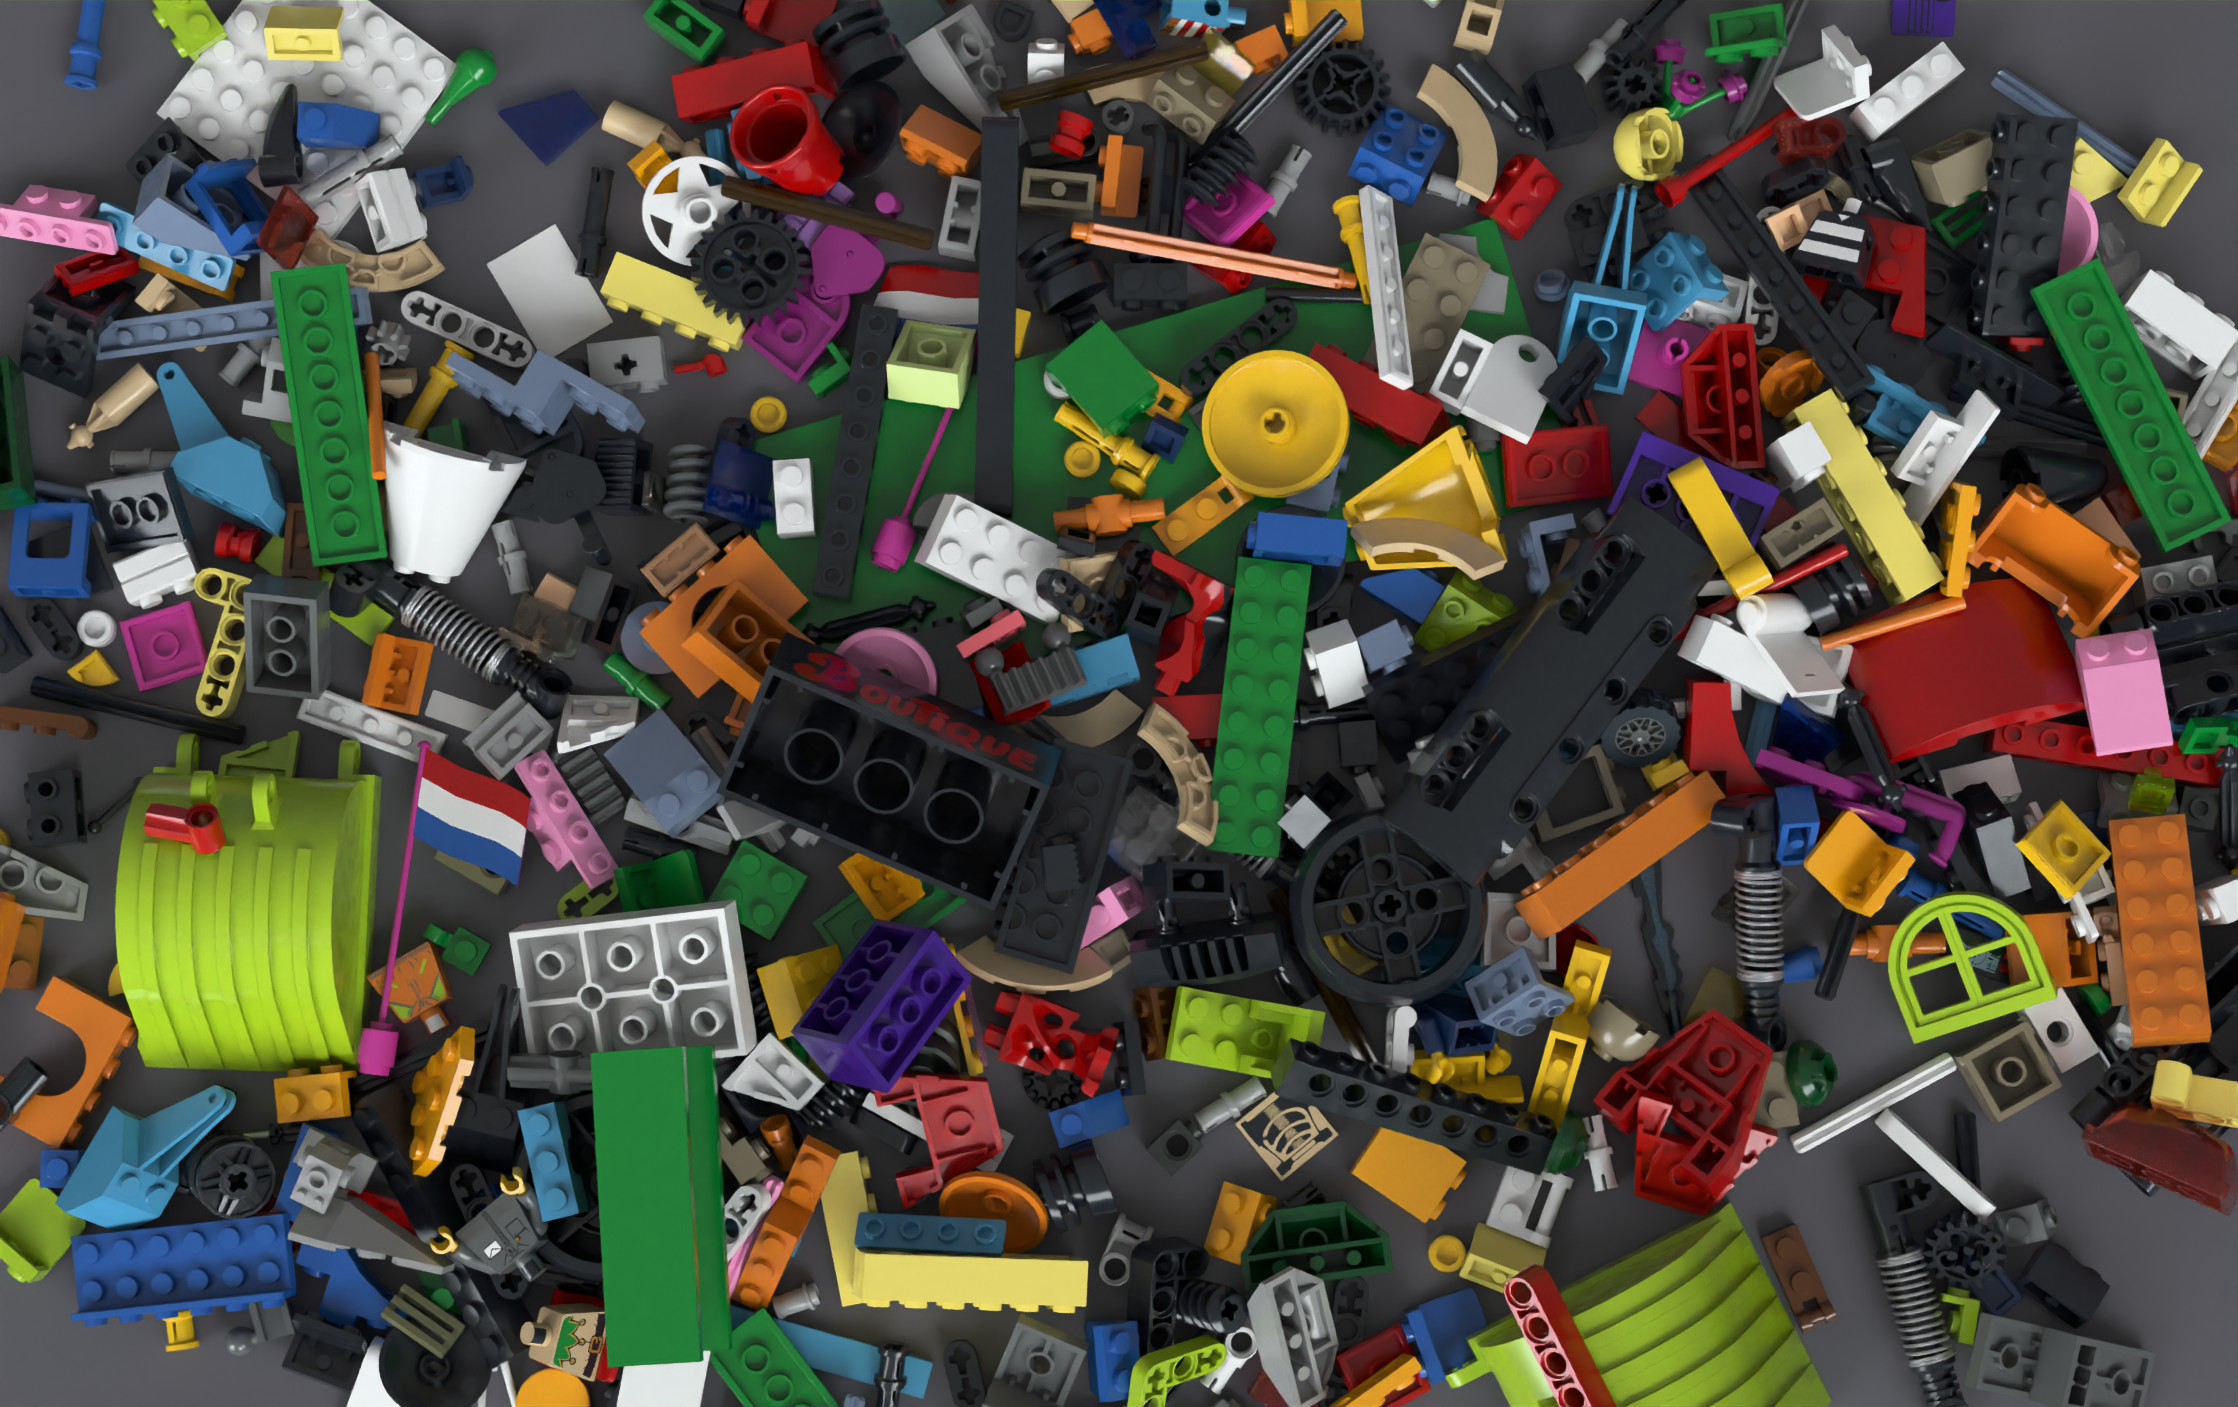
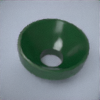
M1796 1040L1790 1045L1786 1059V1072L1792 1095L1799 1105L1803 1107L1820 1105L1828 1097L1831 1089L1834 1088L1835 1081L1838 1080L1837 1065L1833 1061L1832 1054L1826 1052L1823 1047L1813 1040Z
M1571 1109L1567 1110L1544 1167V1172L1559 1175L1573 1167L1578 1168L1591 1135L1586 1131V1124L1582 1116Z

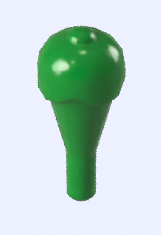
M469 47L460 53L456 58L457 65L441 97L424 116L427 122L431 125H436L453 105L481 86L487 87L494 80L498 68L490 50Z

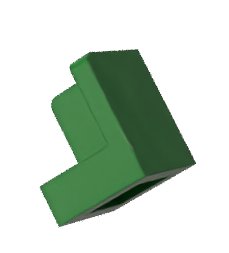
M459 418L451 419V424L427 428L429 442L470 453L466 426Z

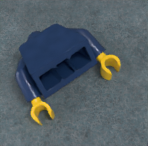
M1445 995L1409 1005L1417 1014L1416 1023L1412 1026V1034L1422 1040L1427 1057H1432L1433 1064L1426 1071V1077L1430 1083L1436 1084L1441 1078L1445 1084L1455 1071L1453 1062L1443 1057L1442 1054L1451 1057L1489 1050L1491 1054L1485 1059V1068L1492 1075H1496L1498 1072L1502 1073L1510 1065L1512 1060L1510 1053L1497 1045L1500 1041L1497 1036L1498 1029L1480 1022L1471 1002L1453 995Z

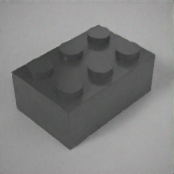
M256 574L243 592L247 692L319 700L332 681L329 582Z

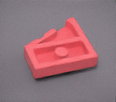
M1009 609L999 612L989 619L991 622L989 627L957 644L956 646L963 658H967L973 653L978 654L984 648H996L1026 631V622L1019 610L1013 613Z

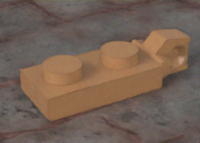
M2116 905L2093 907L2092 920L2099 935L2102 936V939H2097L2099 962L2107 961V970L2100 971L2102 989L2104 992H2110L2112 1006H2122L2127 1004Z

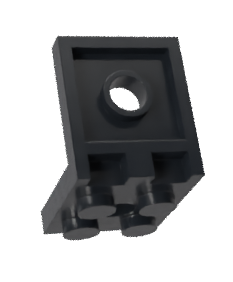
M54 274L27 302L19 369L85 398L92 391L100 334L135 298L136 286L122 280H117L79 294L91 298H84L79 295L72 297L69 293V287L65 288L62 284V278L58 279ZM53 347L60 350L63 358L55 353Z

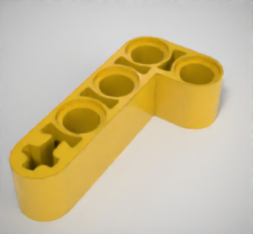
M1699 456L1667 474L1736 598L1742 601L1774 583L1766 565L1759 554L1753 549L1703 459Z

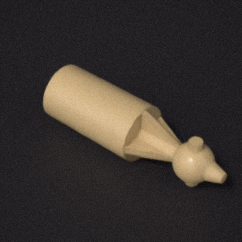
M617 100L610 104L604 116L602 130L639 147L645 148L655 140L665 152L680 153L682 158L688 156L708 157L701 150L699 139L694 138L693 141L684 143L668 123Z
M138 362L94 402L86 425L77 426L73 423L69 427L72 430L71 438L66 447L69 450L78 446H87L90 449L95 445L92 442L93 433L121 424L160 388L158 381Z

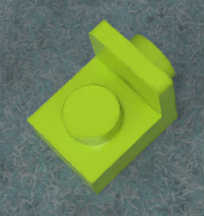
M1948 1286L1947 1293L1936 1291L1937 1300L1956 1304L1955 1310L1950 1311L1947 1320V1331L1951 1332L1950 1339L1959 1343L1973 1345L1980 1300L1970 1298V1290Z

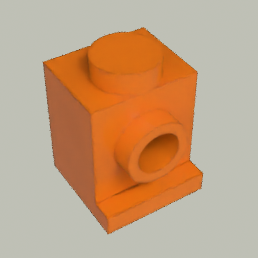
M1109 2L1070 21L1071 33L1067 35V38L1076 55L1082 53L1084 56L1090 52L1093 55H1098L1108 50L1112 46L1111 42L1114 40L1118 46L1125 43V33Z
M1274 24L1235 41V53L1231 55V59L1239 75L1244 73L1245 76L1255 73L1256 76H1261L1275 69V63L1279 62L1280 64L1289 54Z

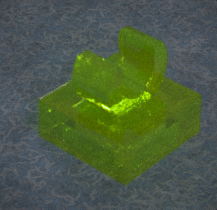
M2145 766V775L2137 774L2127 797L2128 809L2165 814L2176 790L2175 779L2161 777L2160 768Z

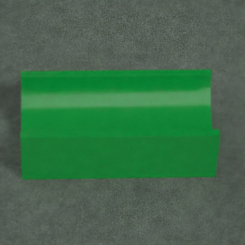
M715 1045L590 1053L608 1367L701 1362L704 1360L703 1351L733 1348Z

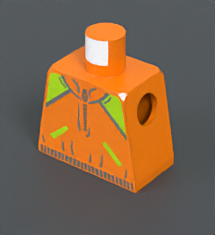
M428 941L395 960L388 1005L403 1023H411L421 1018L430 1035L449 1026L450 1024L440 1006L452 1000L454 994L438 948L434 942ZM387 965L367 976V979L381 997Z

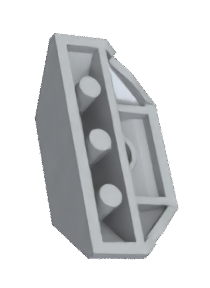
M1289 1266L1262 1281L1248 1301L1247 1307L1264 1371L1289 1407H1310L1327 1397L1329 1386L1326 1384L1333 1370L1339 1343L1323 1279Z

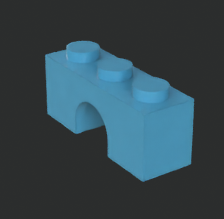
M564 1101L552 1102L518 1111L542 1221H551L589 1211L581 1174H576L570 1160L568 1140L572 1138Z

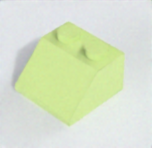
M906 320L886 364L888 398L959 409L969 387L977 330Z

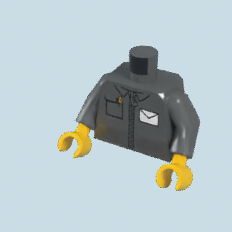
M513 1167L512 1174L517 1179L516 1181H508L501 1174L500 1187L504 1193L455 1233L459 1239L453 1240L448 1227H439V1233L447 1239L442 1243H437L429 1238L432 1250L437 1254L448 1253L449 1256L462 1264L490 1275L496 1273L499 1275L508 1274L518 1267L525 1278L531 1282L545 1272L547 1267L535 1252L549 1240L546 1233L548 1221H542L536 1191L529 1183H523L524 1173L520 1167Z

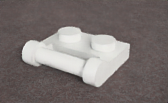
M1391 1007L1386 1016L1384 1066L1402 1073L1407 1072V1066H1413L1414 1044L1408 1043L1409 1028L1417 1020V1014L1412 1007Z
M1506 1166L1485 1224L1539 1246L1549 1248L1552 1240L1549 1237L1566 1189H1571L1574 1179L1562 1174L1546 1173L1544 1170L1541 1175H1536ZM1544 1179L1553 1184L1536 1230L1532 1231L1525 1228Z

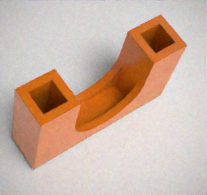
M750 534L745 539L741 535L734 538L723 549L727 553L726 556L717 564L713 559L708 561L696 572L700 579L689 588L685 583L668 597L672 603L662 612L655 608L640 622L644 626L639 631L641 636L698 699L722 678L681 646V643L693 629L695 610L699 602L708 593L715 589L726 587L737 579L787 621L809 602Z
M53 976L35 1009L68 1026L77 1033L86 1051L85 1070L78 1083L63 1094L50 1095L39 1091L21 1110L20 1116L12 1125L59 1150L66 1149L70 1145L74 1146L82 1136L85 1126L81 1125L88 1112L93 1113L103 1097V1094L100 1092L106 1079L111 1080L117 1073L121 1064L118 1057L124 1047L128 1048L134 1042L138 1035V1028L132 1013L64 976ZM0 1074V1083L9 1074ZM0 1100V1118L2 1119L6 1113V1106Z

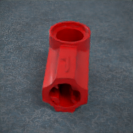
M151 803L146 811L144 830L148 836L191 843L192 849L200 854L215 853L225 844L226 838L218 809L212 804L200 803L188 809Z

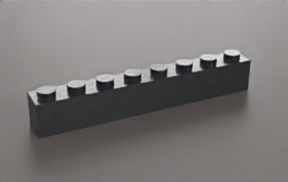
M398 1081L366 1095L350 1107L351 1117L370 1149L372 1156L379 1159L377 1164L419 1239L431 1246L429 1238L437 1243L444 1242L447 1238L443 1237L438 1231V1228L441 1226L450 1229L453 1240L459 1239L455 1233L467 1223L451 1189V1172L444 1160L442 1159L441 1163L427 1177L413 1174V1160L410 1159L409 1151L415 1131V1126L411 1125V1114L414 1107L401 1083ZM448 1253L442 1254L453 1261L455 1266L453 1271L440 1276L492 1369L530 1349L531 1345L523 1344L520 1338L522 1326L526 1322H534L523 1300L504 1298L495 1289L489 1274L462 1264L449 1256ZM508 1276L509 1281L506 1284H504L505 1289L510 1288L513 1289L514 1292H517L514 1284Z

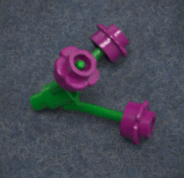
M1661 39L1659 45L1652 48V52L1655 53L1654 62L1664 65V86L1661 93L1663 99L1659 103V108L1667 109L1670 112L1665 114L1669 116L1671 121H1676L1678 117L1681 118L1688 112L1723 96L1728 104L1735 101L1740 103L1744 100L1743 93L1747 92L1748 88L1740 72L1734 74L1730 69H1726L1725 74L1717 78L1719 89L1704 95L1705 81L1701 74L1695 70H1680L1679 73L1674 74L1672 78L1673 83L1671 84L1672 65H1682L1684 54L1688 53L1686 48L1681 47L1680 40Z

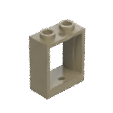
M1823 497L1761 536L1754 550L1759 554L1772 576L1834 539L1844 527Z
M1600 744L1593 746L1583 760L1592 757L1611 809L1553 829L1545 808L1532 825L1538 844L1625 813L1623 806L1627 805L1628 802L1621 784L1615 785L1611 771L1615 770L1614 762L1611 758L1606 757Z

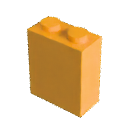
M1379 1127L1349 1172L1426 1224L1429 1218L1435 1221L1444 1209L1447 1202L1442 1200L1448 1189L1451 1187L1456 1190L1466 1176L1467 1171L1463 1167L1467 1162L1444 1146Z

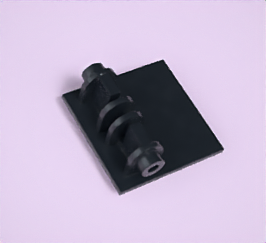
M170 117L166 118L125 164L141 185L143 179L167 153L192 169L206 161L201 151H197L196 145L188 140L180 130L181 128Z

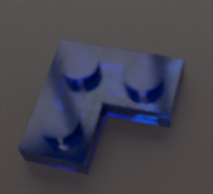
M1093 0L1127 60L1148 53L1158 46L1143 16L1152 14L1163 5L1160 0Z

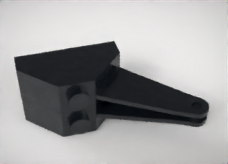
M500 984L483 1052L476 1050L474 1052V1064L470 1076L465 1075L463 1085L460 1091L456 1093L463 1098L454 1125H448L446 1136L441 1144L446 1146L443 1159L463 1164H473L479 1168L512 1175L516 1151L523 1137L518 1111L532 1108L537 1088L510 1087V1083L507 1080V1066L510 1055L519 1053L520 988L513 987L509 997L504 1025L502 1057L493 1055L507 997V985Z

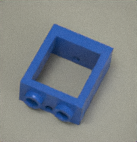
M1258 512L1256 521L1249 522L1246 548L1253 549L1252 558L1340 567L1345 558L1348 520Z

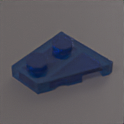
M575 90L506 108L498 113L503 121L546 167L600 120L598 115Z
M1787 693L1781 705V712L1771 746L1791 753L1790 759L1803 764L1805 759L1820 762L1841 744L1844 735L1798 698H1792Z

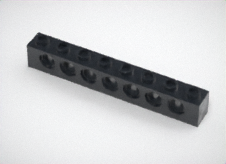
M862 304L812 587V593L816 597L851 602L888 392L886 364L896 344L900 323L898 309Z
M1289 1038L1270 1072L1275 1095L1536 1175H1541L1557 1136L1553 1119L1542 1113H1530L1518 1109L1510 1103L1501 1104L1486 1099L1477 1093L1469 1094L1453 1089L1444 1083L1432 1084L1413 1073L1398 1072L1386 1068L1378 1062L1369 1063L1353 1058L1345 1052L1327 1050L1310 1041L1302 1042Z

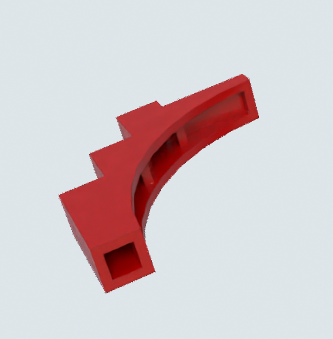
M1686 677L1683 760L1687 768L1693 771L1695 776L1707 770L1712 777L1715 776L1716 771H1719L1718 787L1726 798L1749 792L1774 794V791L1768 787L1751 765L1739 740L1732 714L1730 682L1724 678ZM1819 817L1820 825L1815 845L1834 821Z

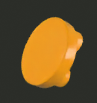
M549 1367L537 1371L522 1384L516 1398V1407H592L589 1386L581 1377Z

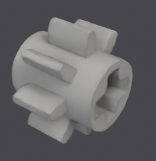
M382 320L379 329L374 326L369 327L365 337L367 342L364 351L377 353L379 355V364L390 365V367L394 366L397 358L403 361L406 360L410 350L408 345L411 336L405 335L401 324Z

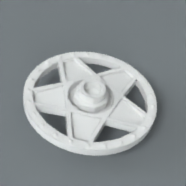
M703 156L679 158L662 167L650 180L642 201V221L652 244L667 258L688 266H692L690 262L692 258H687L686 256L694 248V245L703 239L701 233L707 232L713 235L715 232L711 222L715 221L721 226L725 225L724 214L739 202L738 200L721 195L722 184L708 186L699 164L716 168L726 176L740 177L724 163ZM679 168L677 192L653 194L662 179L673 170ZM742 202V210L746 218H751V204ZM650 214L672 223L668 247L656 235ZM742 238V239L739 241L737 247H739V246L741 245V243L743 242L744 238ZM729 249L724 250L725 255L730 256L733 253Z

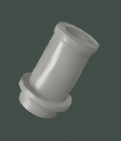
M1435 171L1432 172L1426 191L1427 194L1457 202L1456 206L1459 207L1460 204L1468 206L1471 194L1454 186L1456 179L1438 174Z
M803 1282L801 1288L772 1297V1302L778 1318L784 1319L786 1316L808 1308L812 1311L815 1310L816 1305L822 1303V1298L815 1282L811 1284Z

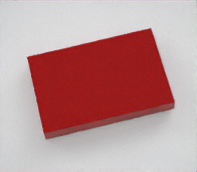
M1608 424L1533 431L1527 445L1505 434H1501L1506 507L1512 508L1613 497Z

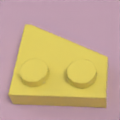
M2076 137L2070 186L2079 191L2089 203L2124 186L2128 179L2084 140Z

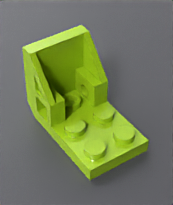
M1179 986L1176 992L1165 1059L1272 1079L1270 1072L1289 1038L1302 1042L1310 1041L1320 1047L1326 1012Z

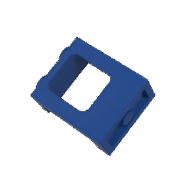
M232 158L221 162L205 161L194 169V175L184 185L230 257L279 251L300 230L293 217L272 219L246 179V176L258 165L254 158L242 160ZM206 189H228L250 222H245L241 226H230Z
M36 498L37 504L15 508L7 582L10 590L17 597L90 598L92 584L86 578L91 522H97L91 505L82 499L76 498L66 499L64 503H51L47 499ZM30 521L72 522L69 555L65 558H29L27 551Z

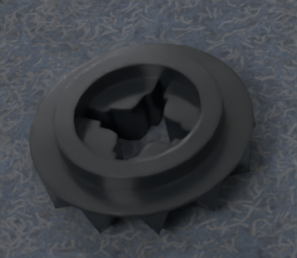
M1060 1051L1064 1056H1068V1057H1069L1068 1054H1066V1053ZM1044 1052L1036 1054L1033 1058L1036 1060L1042 1059ZM1025 1068L1023 1086L1027 1096L1033 1103L1046 1109H1057L1068 1105L1075 1099L1080 1090L1082 1079L1074 1072L1056 1069L1057 1076L1068 1080V1083L1057 1084L1054 1090H1052V1096H1048L1047 1083L1036 1079V1076L1045 1074Z

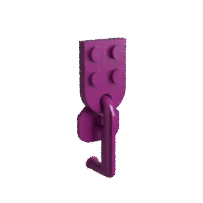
M883 191L877 195L875 204L880 211L878 215L897 220L904 211L903 202L888 191ZM828 225L811 246L812 267L806 268L809 270L810 278L799 279L807 288L806 292L795 291L800 303L798 305L791 302L786 303L789 315H785L779 310L776 311V323H773L768 316L763 317L762 327H758L756 321H754L741 339L800 385L827 351L826 344L831 341L834 342L847 325L852 313L851 294L867 292L883 273L885 258L883 253L876 247L881 238L866 234L860 235L855 231Z
M1770 746L1769 751L1760 749L1755 762V770L1759 775L1786 785H1812L1814 795L1831 800L1832 805L1841 810L1853 811L1862 821L1893 832H1903L1906 821L1890 814L1892 805L1885 803L1883 807L1869 802V805L1862 804L1866 792L1880 797L1883 789L1874 781L1871 772L1851 774L1846 778H1842L1826 772L1827 767L1819 762L1805 759L1803 764L1790 759L1791 753L1773 746ZM1895 780V783L1899 785L1905 784L1908 789L1904 792L1902 799L1903 807L1946 822L1937 847L1933 852L1928 853L1934 862L1946 868L1948 866L1947 861L1955 849L1966 819L1965 808L1957 801Z

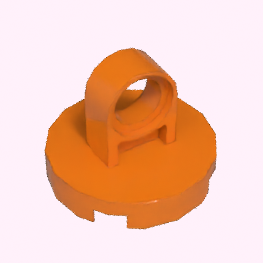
M1765 347L1756 354L1758 378L1761 380L1759 385L1760 405L1775 417L1787 416L1792 410L1805 403L1802 399L1810 390L1814 393L1819 390L1824 376L1805 350L1787 354L1776 347ZM1763 362H1773L1775 364L1770 367L1764 365Z

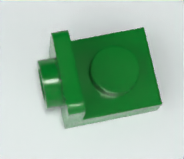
M832 341L826 344V347L836 361V364L830 366L828 363L821 366L812 373L813 379L808 382L812 392L819 401L849 381L852 357L844 346L837 349Z

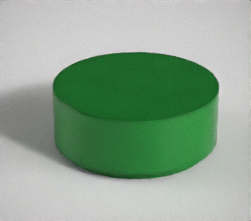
M2097 983L2077 986V992L2081 1000L2089 1003L2096 1016L2100 1017L2111 1009V1002L2108 996Z

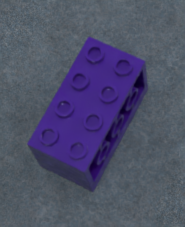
M1643 431L1606 514L1612 516L1625 497H1631L1672 523L1713 558L1691 517L1688 519L1683 517L1684 510L1679 508L1681 500L1667 474L1700 456L1753 549L1758 542L1780 489ZM1658 484L1662 487L1661 493L1665 495L1664 501L1657 500L1655 504L1649 502L1650 496L1645 491L1647 487L1654 488Z
M876 919L791 1030V1033L830 1080L888 1093L971 982L972 978L935 930Z

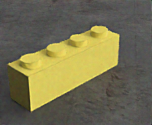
M619 252L615 254L600 291L604 298L608 299L607 305L618 311L627 313L628 308L642 313L641 319L651 324L661 326L662 321L674 325L676 333L690 339H694L696 334L709 339V346L723 352H728L729 348L737 351L740 350L743 342L741 338L747 332L752 320L750 318L747 327L743 328L740 317H737L731 325L728 324L726 319L727 312L716 318L713 313L716 304L705 308L702 301L706 295L697 296L694 288L699 285L698 283Z
M860 1150L840 1153L821 1195L842 1307L862 1303V1299L853 1294L854 1255L856 1248L854 1241L858 1215L861 1212L879 1213L875 1193L868 1194L865 1180L871 1178L869 1160L867 1156L861 1157Z

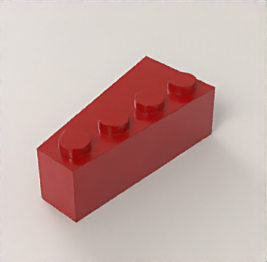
M793 39L784 42V47L774 50H771V48H758L750 51V56L737 59L735 56H728L717 59L716 65L708 67L692 65L682 69L681 74L671 76L678 117L691 125L732 117L731 110L741 108L743 103L757 91L774 84H792L805 90L808 95L821 93L824 96V100L837 98L834 79L829 71L830 58L823 57L820 49L804 39Z
M1315 343L1308 355L1309 358L1323 366L1338 383L1345 396L1348 409L1352 411L1350 416L1355 421L1370 430H1375L1377 426L1383 428L1382 433L1392 439L1391 442L1403 449L1409 443L1420 450L1452 427L1444 407L1441 406L1443 402L1438 397L1425 391L1422 395H1419L1409 390L1410 387L1402 390L1381 380L1378 374L1379 369L1371 363L1361 359L1356 363L1346 358L1348 354L1333 344H1328L1327 347Z

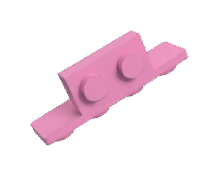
M30 184L13 205L0 203V236L115 255L119 250L113 224L109 221L90 218L98 208L96 195Z
M541 750L521 760L514 766V769L532 796L527 829L534 834L539 842L546 860L552 863L557 872L573 862L590 889H594L615 877L613 870L619 867L546 751Z

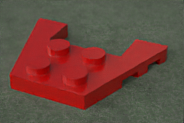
M1864 215L1863 219L1870 222L1876 234L1865 288L1901 296L1891 324L1892 330L1925 338L1926 230L1924 227ZM1804 276L1803 281L1823 307L1832 282Z
M903 1072L888 1093L873 1090L877 1108L914 1098L919 1108L933 1164L895 1173L904 1209L915 1205L919 1198L929 1192L934 1193L943 1188L944 1183L957 1175L971 1171L1004 1151L987 1077Z
M1640 1088L1638 1092L1634 1194L1637 1197L1705 1216L1735 1185L1734 1180L1745 1169H1751L1758 1161V1155L1767 1146L1771 1148L1778 1139L1777 1129L1753 1122L1739 1172L1715 1200L1686 1179L1679 1164L1697 1141L1662 1131L1673 1107L1672 1098Z

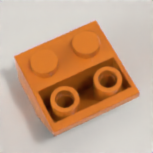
M922 104L899 133L902 149L907 152L905 155L907 159L920 166H924L927 162L937 167V173L949 181L952 180V175L970 178L981 157V134Z
M2071 908L2020 914L2031 928L2049 974L2053 975L2057 987L2099 983L2095 942L2088 944L2084 936L2079 937L2076 934L2071 922V916H2074ZM2088 909V912L2092 918V909ZM2005 929V936L2010 935ZM2016 943L2006 945L2010 985L2029 980L2028 972Z

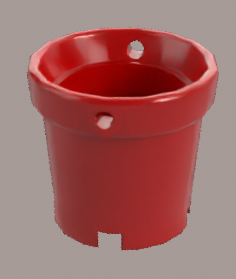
M774 84L757 91L746 100L733 119L729 134L733 154L746 168L760 175H765L783 190L800 195L812 193L817 198L830 190L841 176L843 166L839 161L840 154L844 156L843 149L821 122L819 109L805 90L792 84Z

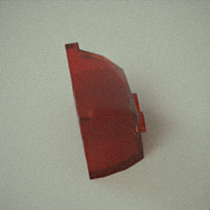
M2130 1102L2114 1110L2097 1128L2087 1124L2081 1135L2088 1156L2230 1217L2236 1205L2238 1195L2237 1157L2230 1145L2214 1137L2213 1132L2197 1124L2190 1126L2180 1122L2175 1115L2165 1110L2156 1109L2154 1111Z

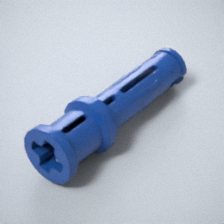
M83 0L77 40L69 47V54L72 55L69 75H66L64 78V83L71 87L84 90L97 89L98 82L95 80L97 62L102 59L103 55L98 44L106 0Z
M1913 866L1908 869L1906 877L1899 882L1896 889L1898 896L1904 897L1906 895L1920 903L1936 895L1951 892L1947 890L1944 882L1940 880L1932 881L1919 874L1918 869ZM1973 912L1952 913L1953 918L1982 932L1993 940L2001 938L2005 931V928L1999 923L1984 915Z

